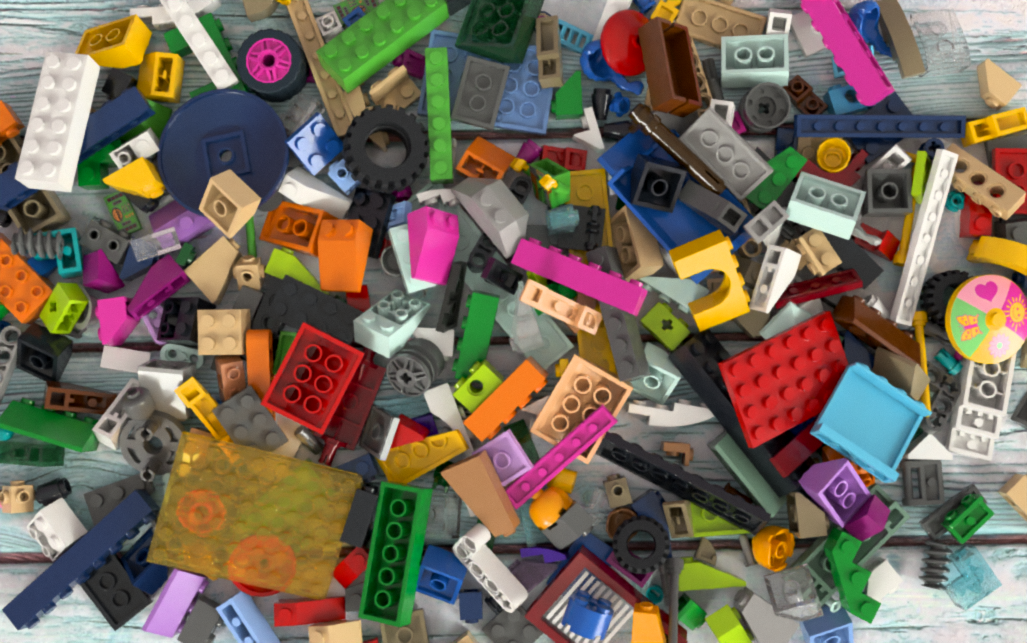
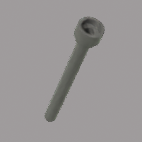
M667 558L666 569L668 574H670L668 643H677L679 574H681V570H684V560L681 558Z

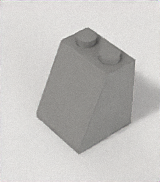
M152 359L138 366L139 387L149 390L156 404L155 410L168 413L180 422L186 421V419L194 414L193 410L184 404L174 390L192 376L196 378V363Z
M746 586L743 590L740 589L736 593L733 605L756 643L789 642L799 627L796 621Z

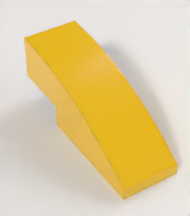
M1025 107L966 123L965 138H961L963 147H969L1026 130L1027 112Z

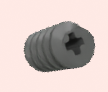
M20 227L18 232L12 236L11 252L13 255H16L18 252L22 256H26L29 253L31 257H35L38 254L40 258H45L48 255L50 259H54L57 255L59 260L62 259L64 240L60 231L53 237L51 230H48L46 236H43L42 229H39L37 234L34 235L32 228H29L27 234H24L23 227Z
M925 541V544L931 548L923 550L925 554L929 555V558H922L921 560L927 564V567H920V570L926 573V575L918 577L924 582L921 585L943 591L947 590V587L941 582L949 580L943 573L950 572V569L944 566V564L952 563V560L946 557V555H953V551L947 548L951 545Z

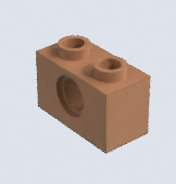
M220 355L214 357L219 396L222 402L246 388L243 360L239 355Z

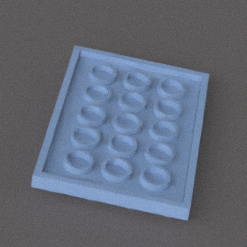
M435 29L431 31L428 48L447 47L451 115L469 55L510 66L494 128L546 136L553 87L542 89L540 85L535 45ZM425 65L417 115L428 117Z

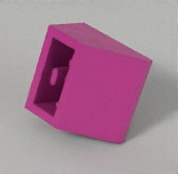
M122 296L97 300L98 306L95 307V314L100 322L98 337L102 341V345L121 346L139 324L140 320L136 321L127 310L132 298Z

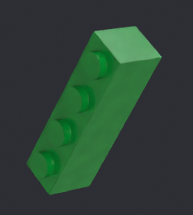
M474 290L472 295L468 294L466 307L469 308L468 316L463 317L461 329H465L463 338L459 337L457 350L460 351L459 359H454L452 371L456 372V379L461 377L466 379L471 374L469 369L477 361L481 363L484 359H487L500 295ZM479 380L472 381L474 383L481 384Z

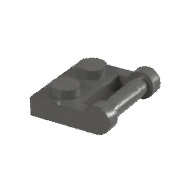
M941 460L900 461L899 466L902 468L904 487L903 506L945 504ZM911 468H917L919 498L913 497Z

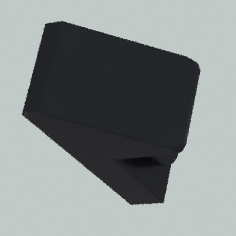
M490 257L480 277L485 282L515 295L524 275L501 261Z

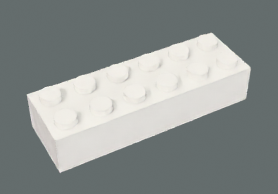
M46 52L15 175L17 181L30 189L71 192L100 71V66L89 55Z

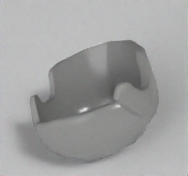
M392 245L388 246L382 251L379 259L381 269L390 277H401Z

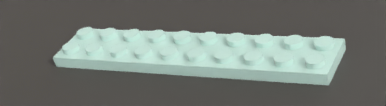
M430 182L416 194L429 190L445 189L442 184H432ZM416 194L407 200L412 203V212L425 207V204L420 205ZM437 199L438 203L428 207L458 215L459 239L452 264L457 261L467 262L482 233L459 205L449 207V205L444 206L442 199ZM487 239L483 240L486 246L492 247ZM496 251L493 255V258L507 265V263ZM480 257L473 258V262L476 265L484 264ZM467 266L464 282L472 291L479 290L500 295L495 320L526 358L532 356L546 370L574 347L549 315L544 313L538 316L533 307L519 300L525 286L522 282H520L515 295H512L485 282L480 277L482 272L473 273Z

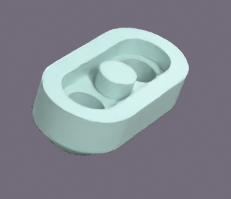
M169 343L163 346L160 351L161 360L196 363V370L201 368L206 361L205 355H198V348ZM171 350L176 351V357L171 356ZM193 354L198 357L197 362L192 360Z

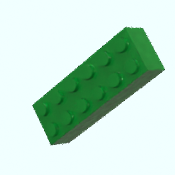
M381 481L358 618L396 627H402L411 623L433 489L394 481Z

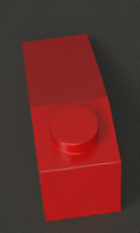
M980 181L973 182L975 185L983 184ZM962 192L965 195L964 208L961 210L959 238L980 239L981 236H991V212L984 205L976 204L971 199V196Z
M345 596L279 599L274 603V627L298 626L346 619Z

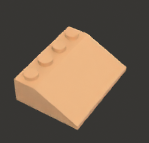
M574 354L531 427L530 432L555 446L602 404L616 418L633 390V385L629 381L620 382L617 374ZM606 432L583 451L577 459L588 464Z

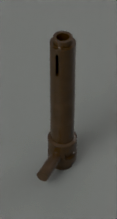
M638 103L628 114V117L631 118L630 122L633 123L628 128L629 132L634 134L640 130L645 136L649 135L704 188L720 195L726 189L725 182L661 122V118L658 115H653L647 105Z

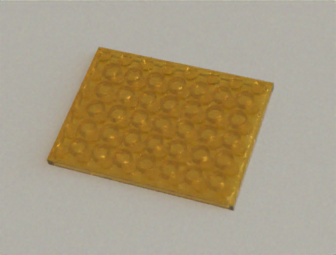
M182 431L146 562L312 599H326L343 544L340 538L356 489L360 488L363 477L360 474Z

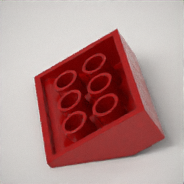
M303 322L261 405L323 435L365 353Z

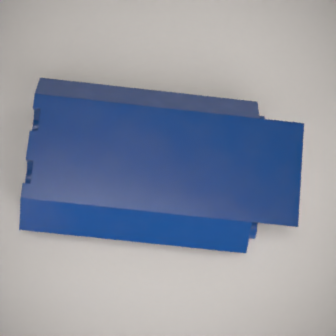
M675 129L670 130L677 138L680 137ZM640 130L634 134L629 133L597 159L612 177L607 183L667 252L719 230L678 199L672 213L631 204V172L637 154L677 163L649 135L645 136ZM687 172L681 190L688 180L700 186L702 185ZM726 188L719 196L730 201L748 215L737 231L729 237L733 246L730 253L733 254L751 238L743 226L754 217ZM714 269L701 271L690 276V278L698 284Z

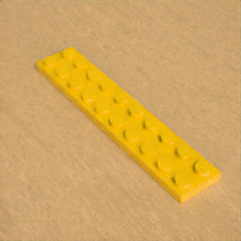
M605 169L570 171V200L564 204L586 207L596 205L606 209L602 246L613 247ZM569 249V254L582 258L581 263L589 265L586 252L589 251ZM597 300L594 310L601 313L599 301ZM602 317L595 335L581 329L577 332L579 356L618 375Z

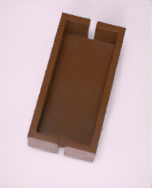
M658 16L638 29L652 109L664 113L669 112L671 115L684 118L703 107L688 27L675 22L671 24L669 20Z

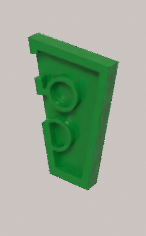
M792 147L787 148L767 162L774 171L745 198L762 211L771 202L779 198L808 160Z

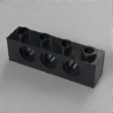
M274 276L271 277L252 323L251 330L269 329L267 321L271 317L266 315L282 282L281 279ZM277 319L276 326L271 329L273 362L276 356L274 351L279 342L280 332L283 331L285 323ZM246 354L239 355L242 360L247 361Z

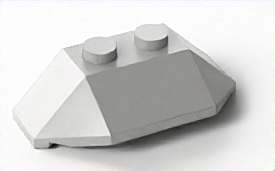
M468 177L453 187L451 192L506 259L516 252L521 238L525 239L529 213L501 179Z

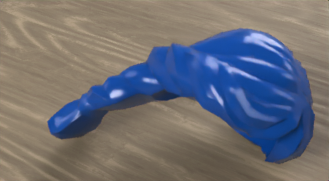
M866 0L855 4L850 9L848 15L865 43L872 45L880 54L892 58L890 48L883 41L878 29L880 8L877 2Z
M600 39L589 42L584 47L580 56V65L588 79H593L596 82L611 81L616 84L617 88L630 91L637 96L643 92L644 85L641 81L628 82L625 76L616 73L609 67L602 54Z

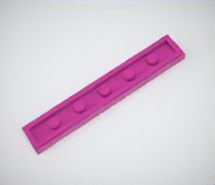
M603 404L534 463V467L518 477L505 489L516 510L618 422Z

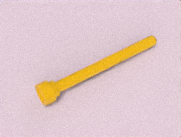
M915 164L913 165L911 172L912 183L914 177ZM913 197V212L904 217L900 248L893 257L892 264L904 267L909 250L916 205Z
M916 311L912 327L915 329V340L920 344V367L928 376L924 327L926 322H928L927 312ZM928 384L920 398L921 402L925 404V408L931 411Z

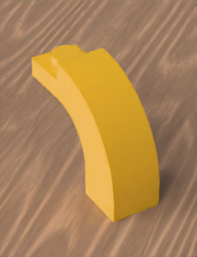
M981 236L980 240H973L969 247L967 261L971 263L1001 265L1027 276V245L990 236Z

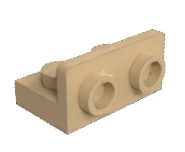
M813 228L794 240L796 243L794 247L797 253L805 257L808 262L807 268L817 277L825 275L828 271L842 263L820 230Z

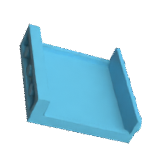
M855 362L845 368L810 434L882 482H896L899 473L895 471L923 417L930 416L932 412L926 409L925 404L907 396L904 390L889 384L885 377L871 372L867 365Z

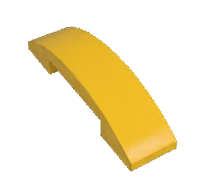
M193 376L177 387L174 392L198 416L216 438L217 444L230 460L238 456L240 451L212 412V409L219 404Z

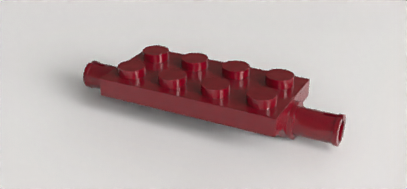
M365 346L362 351L365 354L324 434L321 435L315 431L313 433L314 436L324 440L325 446L318 462L325 463L324 465L332 466L338 448L344 447L355 451L371 407L386 374V368L374 364L373 359L376 352Z

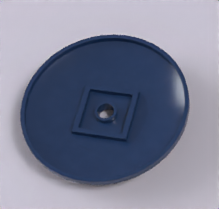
M216 89L201 93L180 106L164 127L157 154L160 177L169 194L181 206L194 214L206 217L199 210V206L211 177L230 169L261 198L258 205L259 208L273 196L286 174L290 156V148L284 142L288 138L287 131L274 109L254 94L238 89ZM230 151L232 153L231 159L226 162L222 161L223 153Z

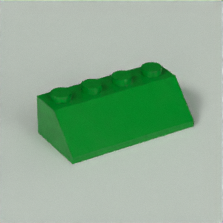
M22 397L21 400H12L0 416V428L77 452L97 451L99 441L92 431L98 419L88 416L82 419L77 417L78 413L73 411H64L62 413L54 409H44V406L36 405V401L30 398Z

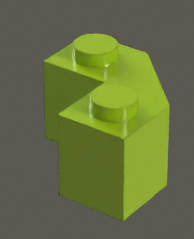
M727 604L705 618L718 643H752L751 641L754 640L747 628L744 629L739 622L741 616L735 607L730 608Z

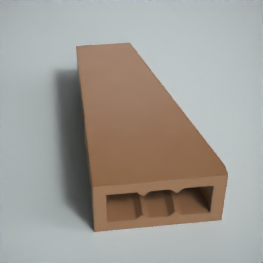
M486 450L448 465L440 472L442 477L494 537L500 535L507 537L516 532L515 529L520 524V520Z

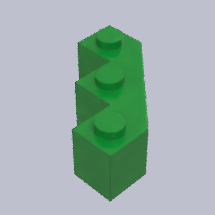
M833 527L823 548L831 566L830 570L840 595L841 606L849 613L871 624L881 603L862 593L872 572L852 562L862 541Z

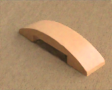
M527 279L519 298L525 304L593 335L596 334L603 317L602 313L551 291L531 279Z

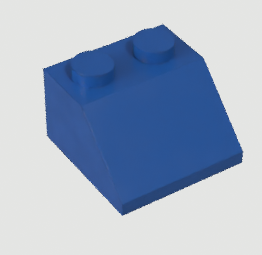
M429 544L419 569L416 591L454 605L467 568L454 553Z

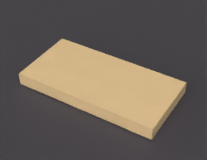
M682 0L675 23L687 26L688 32L694 41L721 49V37L762 35L768 17L715 0Z

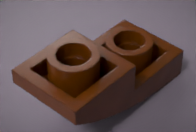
M798 74L788 82V86L783 87L788 93L791 103L801 114L822 115L828 110V105L813 93V87Z

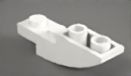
M186 0L197 18L213 13L222 6L221 0ZM159 4L158 7L139 5L137 8L130 9V16L136 14L143 23H152L158 31L177 28L162 4Z
M678 399V403L672 402L671 411L668 410L666 405L655 404V408L646 406L647 402L633 400V404L627 403L626 412L646 415V425L663 427L685 426L714 417L705 403H700V406L697 407L692 406L691 401Z

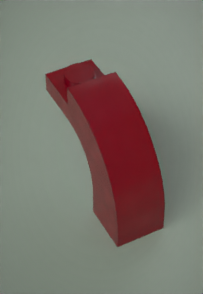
M863 149L854 151L851 154L847 167L837 173L825 172L808 159L792 181L796 184L802 171L850 187L861 178L857 172L865 165L866 162L864 160L869 154Z

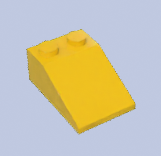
M135 14L85 30L75 54L89 55L99 66L124 69L130 66H137L143 61L152 32Z

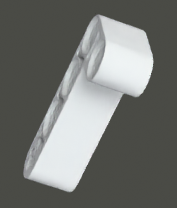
M478 523L453 546V552L505 611L512 613L528 598V592L487 547L486 543L491 538L490 531L486 526Z

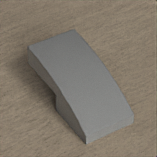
M774 200L743 228L759 244L790 216Z

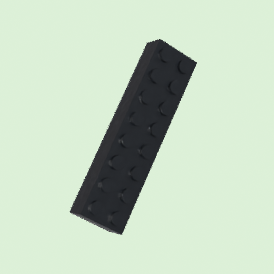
M710 329L698 331L673 351L668 358L777 496L780 498L798 489L801 485L798 481L816 463L809 456L787 477L783 478L769 459L794 438L789 430L755 448H748L718 363L731 356Z

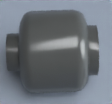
M144 387L128 389L121 400L125 412L132 420L143 421L148 419L156 407L149 390Z

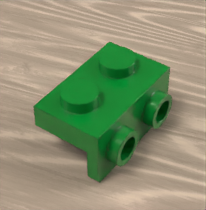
M979 494L966 495L961 500V505L956 510L949 511L944 517L945 520L941 523L960 544H964L995 514L983 502L984 498Z

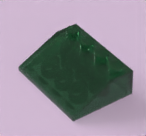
M471 0L455 47L502 63L522 64L536 26V18L539 17L544 0Z

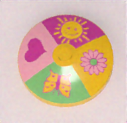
M978 275L964 281L953 292L945 313L946 332L952 346L964 358L977 363H999L1014 355L1027 337V299L1022 290L1010 279L999 275Z

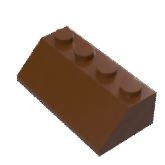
M857 295L852 297L842 296L831 314L833 321L875 351L879 346L921 366L920 344L913 340L914 336L911 333L898 329L896 322L888 318L884 319L880 316L882 313L879 310L866 306L864 304L865 300Z

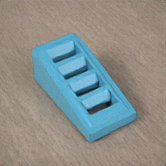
M558 19L559 28L562 29L560 32L561 47L582 55V50L589 42H592L594 35ZM566 31L570 32L567 41L563 39ZM574 34L578 35L575 45L571 43ZM582 37L586 38L583 48L579 47Z

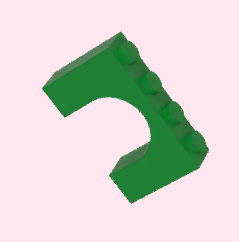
M212 13L198 18L240 81L230 89L249 92L248 89L250 88L242 81L241 76L238 74L237 57L233 58L231 53L233 46L229 38H224L222 31L225 29L220 18L216 19ZM178 28L163 34L171 53L178 54L181 58L193 53ZM211 82L189 92V94L193 98L201 93L216 90L217 87Z

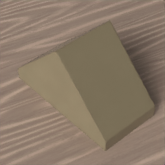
M686 500L663 502L662 506L671 538L694 537L691 503Z

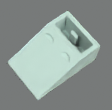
M394 289L353 320L355 342L387 358H391L405 346L431 305L414 296L407 295V293L401 290Z

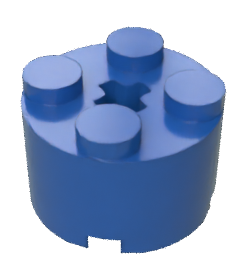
M577 590L576 594L570 596L561 623L564 627L566 623L570 625V631L579 636L592 640L596 636H600V640H603L614 614V610L611 608L612 603L604 598L594 599L590 597L588 592Z

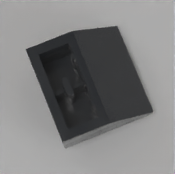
M199 297L167 298L163 307L157 340L188 347H198L197 310L216 309L217 305Z

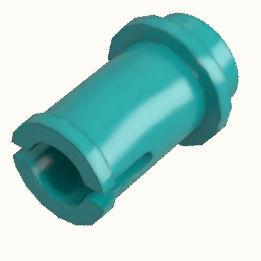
M944 347L933 357L948 370V374L956 375L963 368L962 361H957Z

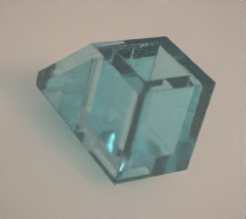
M573 204L545 211L548 236L574 232L576 226L579 225L578 209H573Z

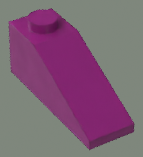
M168 254L164 258L159 259L149 269L127 308L128 312L136 321L140 320L190 282V279Z

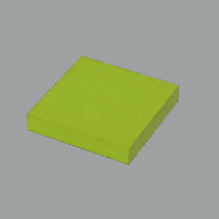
M917 151L911 195L917 204L922 203L932 167V162L926 151Z

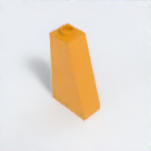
M650 602L635 603L631 643H667L657 605H653Z

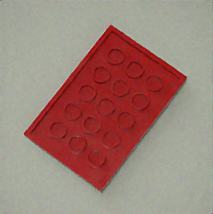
M823 311L718 363L748 448H755L816 416L823 410L845 368L849 365L830 311Z

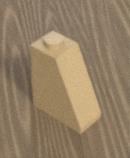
M222 236L184 270L195 285L215 305L221 303L233 277V266L236 265L239 258L243 255L238 250L241 246L233 238L228 239Z

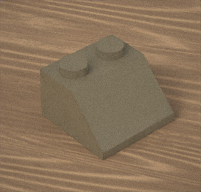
M879 346L877 347L873 373L885 377L889 384L904 390L907 396L913 400H919L931 379L917 363Z
M792 491L786 494L790 533L798 538L827 536V529L830 527L828 516H825L821 509L800 492Z

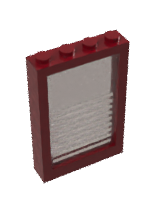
M582 545L527 608L524 617L555 643H631L635 603L650 602L653 605L655 604ZM577 590L588 592L590 597L594 599L604 598L612 603L611 608L614 610V614L605 639L600 640V636H596L594 640L571 632V626L567 623L565 627L562 625L561 621L570 596L576 594ZM659 608L666 642L668 643L669 615ZM678 624L677 643H687V630Z

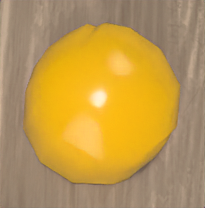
M838 137L828 138L819 145L816 160L823 171L837 173L847 167L851 157V150L846 141Z

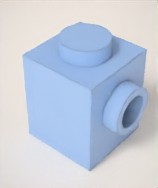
M344 159L340 162L338 160L329 167L328 176L347 196L361 184L360 181L352 179V173L346 170Z

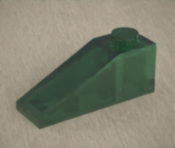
M0 441V463L38 467L64 466L65 448L46 442Z

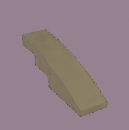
M897 0L876 1L880 8L878 20L884 42L889 44L893 61H897L901 78L905 79L924 74L926 70L919 48Z

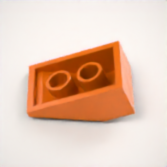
M282 201L277 209L268 212L259 240L319 258L317 240L322 219L338 220V218L324 210Z
M322 219L317 240L320 288L322 291H361L373 229L361 220Z

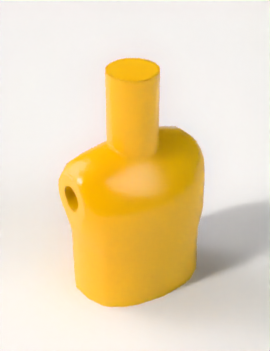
M564 468L547 483V487H557L571 494L578 472Z

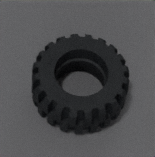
M386 104L385 108H381V105H375L372 110L366 108L361 111V115H356L345 134L342 155L343 159H345L346 170L352 173L351 177L354 181L358 180L361 182V187L365 189L370 187L373 189L372 192L378 194L379 191H385V194H392L395 190L400 192L405 187H410L419 178L427 164L430 147L427 145L429 142L428 134L423 132L425 127L421 122L417 124L415 121L417 117L413 113L408 116L405 114L406 109L399 107V110H395L393 105ZM377 132H389L396 135L405 145V160L402 164L393 168H384L376 165L365 152V143L368 137Z

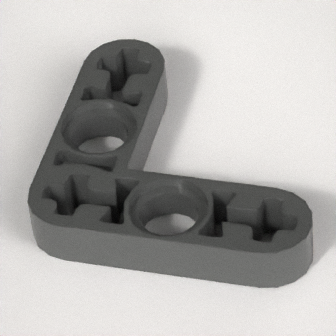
M927 361V371L935 376V382H929V389L934 392L930 400L932 414L929 417H923L920 424L924 432L935 434L944 428L961 393V385L956 379ZM937 401H941L945 405V411L938 409ZM933 418H935V420H934V422H933V425H934L935 427H932V426H931V425H932V422H931L930 420L933 419Z

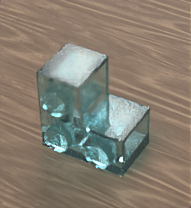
M965 544L955 551L953 555L948 556L960 573L959 577L946 585L947 590H945L955 606L966 611L1002 586L976 547Z

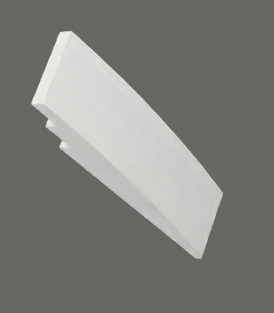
M1017 352L1010 358L994 364L977 363L963 358V368L961 369L958 381L961 385V393L952 410L945 447L949 452L986 462L992 460L995 439H999L1002 417L1007 415Z

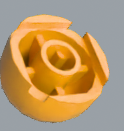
M557 487L540 489L531 497L533 501L529 505V515L533 523L540 530H544L561 517L560 513L563 511V508L567 510L573 503V499L565 491Z
M777 525L763 527L752 539V552L755 560L761 566L774 572H779L788 565L785 561L788 556L792 557L795 546L793 534L789 533V529Z

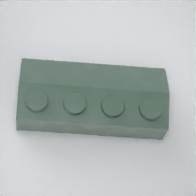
M723 431L707 446L753 503L764 508L767 513L771 514L770 518H773L786 502V496L784 495L780 498L777 496L727 431Z

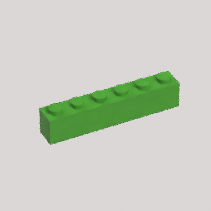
M447 47L425 48L430 180L432 184H453Z

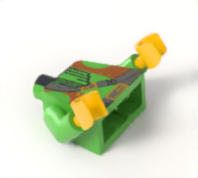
M515 158L510 163V167L514 171L520 173L523 169V173L531 177L534 195L536 199L547 205V212L549 214L559 213L560 205L570 200V171L548 158L532 164L527 163L524 159Z

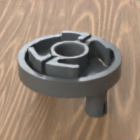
M154 410L151 417L146 420L130 419L120 434L119 444L125 460L133 468L140 471V477L143 481L147 482L149 478V482H151L155 475L170 473L181 465L188 433L182 423L174 416ZM153 436L157 437L162 441L163 446L155 447L150 444L149 440Z

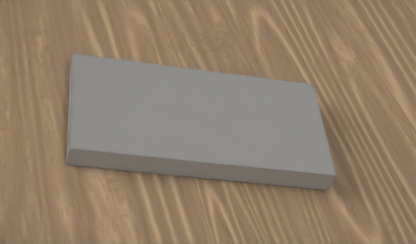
M711 106L679 137L694 154L725 182L726 188L740 202L774 171Z

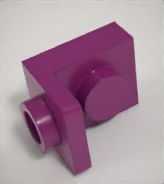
M407 49L393 60L392 64L394 67L404 65L408 75L419 80L423 79L425 56Z

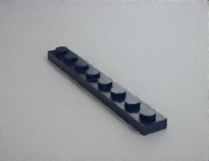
M794 115V137L965 138L966 116Z

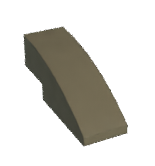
M558 15L536 18V56L538 58V77L542 89L563 86V63Z

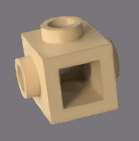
M245 255L239 258L236 265L233 266V277L237 279L239 291L243 285L261 290L264 278H266V273L264 272L266 266L265 264L262 265L261 257Z
M25 480L10 481V485L2 486V491L0 492L2 513L34 512L33 502L36 498L33 485L25 484Z

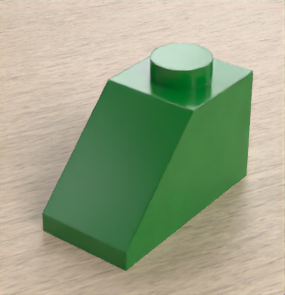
M576 71L556 92L555 100H551V113H555L556 120L580 119L583 115L581 71Z
M684 592L678 599V619L692 631L695 628H700L705 623L707 613Z

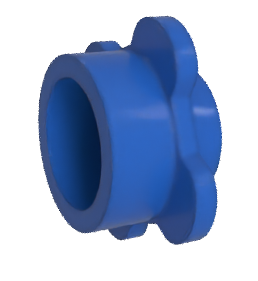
M616 92L609 105V109L611 112H615L617 117H622L630 109V100L628 97L622 96L621 92Z

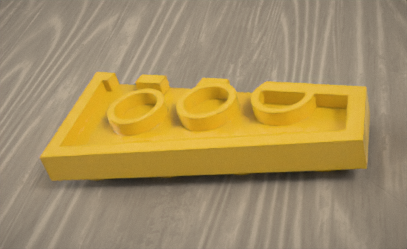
M455 429L428 436L422 441L391 448L386 461L377 458L376 460L388 481L407 484L468 450L469 446L460 430Z

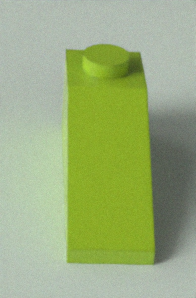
M282 247L281 250L274 248L264 271L265 273L283 280L286 274L330 296L327 291L321 290L320 282L299 258L293 256L294 251Z
M692 556L680 557L684 560V570H681V574H679V591L746 586V581L740 577L696 559L693 560Z

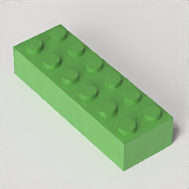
M385 0L318 49L316 53L320 64L348 94L449 18L447 2L445 0Z

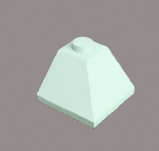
M789 301L759 333L766 340L814 315Z
M647 342L644 346V352L651 375L629 382L633 385L632 391L657 404L664 405L682 375L668 358L669 354L667 351Z

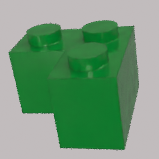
M115 140L78 164V186L86 190L109 189V185L105 184L102 179L109 176L108 168L117 167L109 153L125 142Z

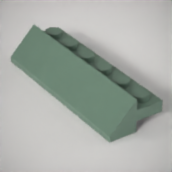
M876 483L871 485L868 491L871 496L873 494L876 495L890 509V513L884 530L862 541L852 561L859 566H862L910 518V515ZM835 523L827 529V536H820L781 575V578L814 611H817L838 590L832 577L828 557L823 548L833 527L852 536L844 527L841 528Z

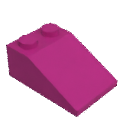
M425 206L407 214L411 278L444 286L447 285L459 239L458 215Z

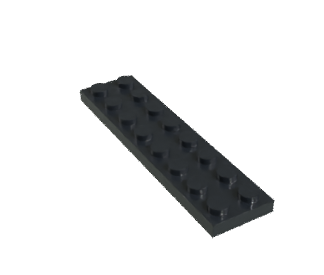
M607 431L596 452V455L753 535H756L769 522L771 514L767 513L764 508L758 505H751L741 496L732 495L721 486L712 485L704 481L701 476L686 472L680 465L671 464L663 460L660 455L651 454L643 450L640 445L623 440L617 433Z

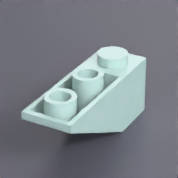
M649 276L637 279V281L643 283L642 288L650 293L652 290L658 293V298L668 304L673 302L678 305L677 309L686 315L691 313L688 303L706 296L709 292L708 289L700 284H696L691 279L680 280V278Z

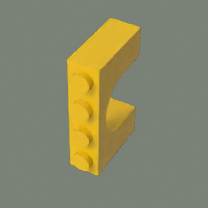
M720 229L668 251L680 280L708 269H717L724 272V279L716 291L688 303L692 317L700 332L750 312L748 303L751 300L747 290L742 288V285L745 284L742 274L740 272L737 273L736 270L739 267L736 256L730 253V250L733 249L731 240L728 236L724 237Z

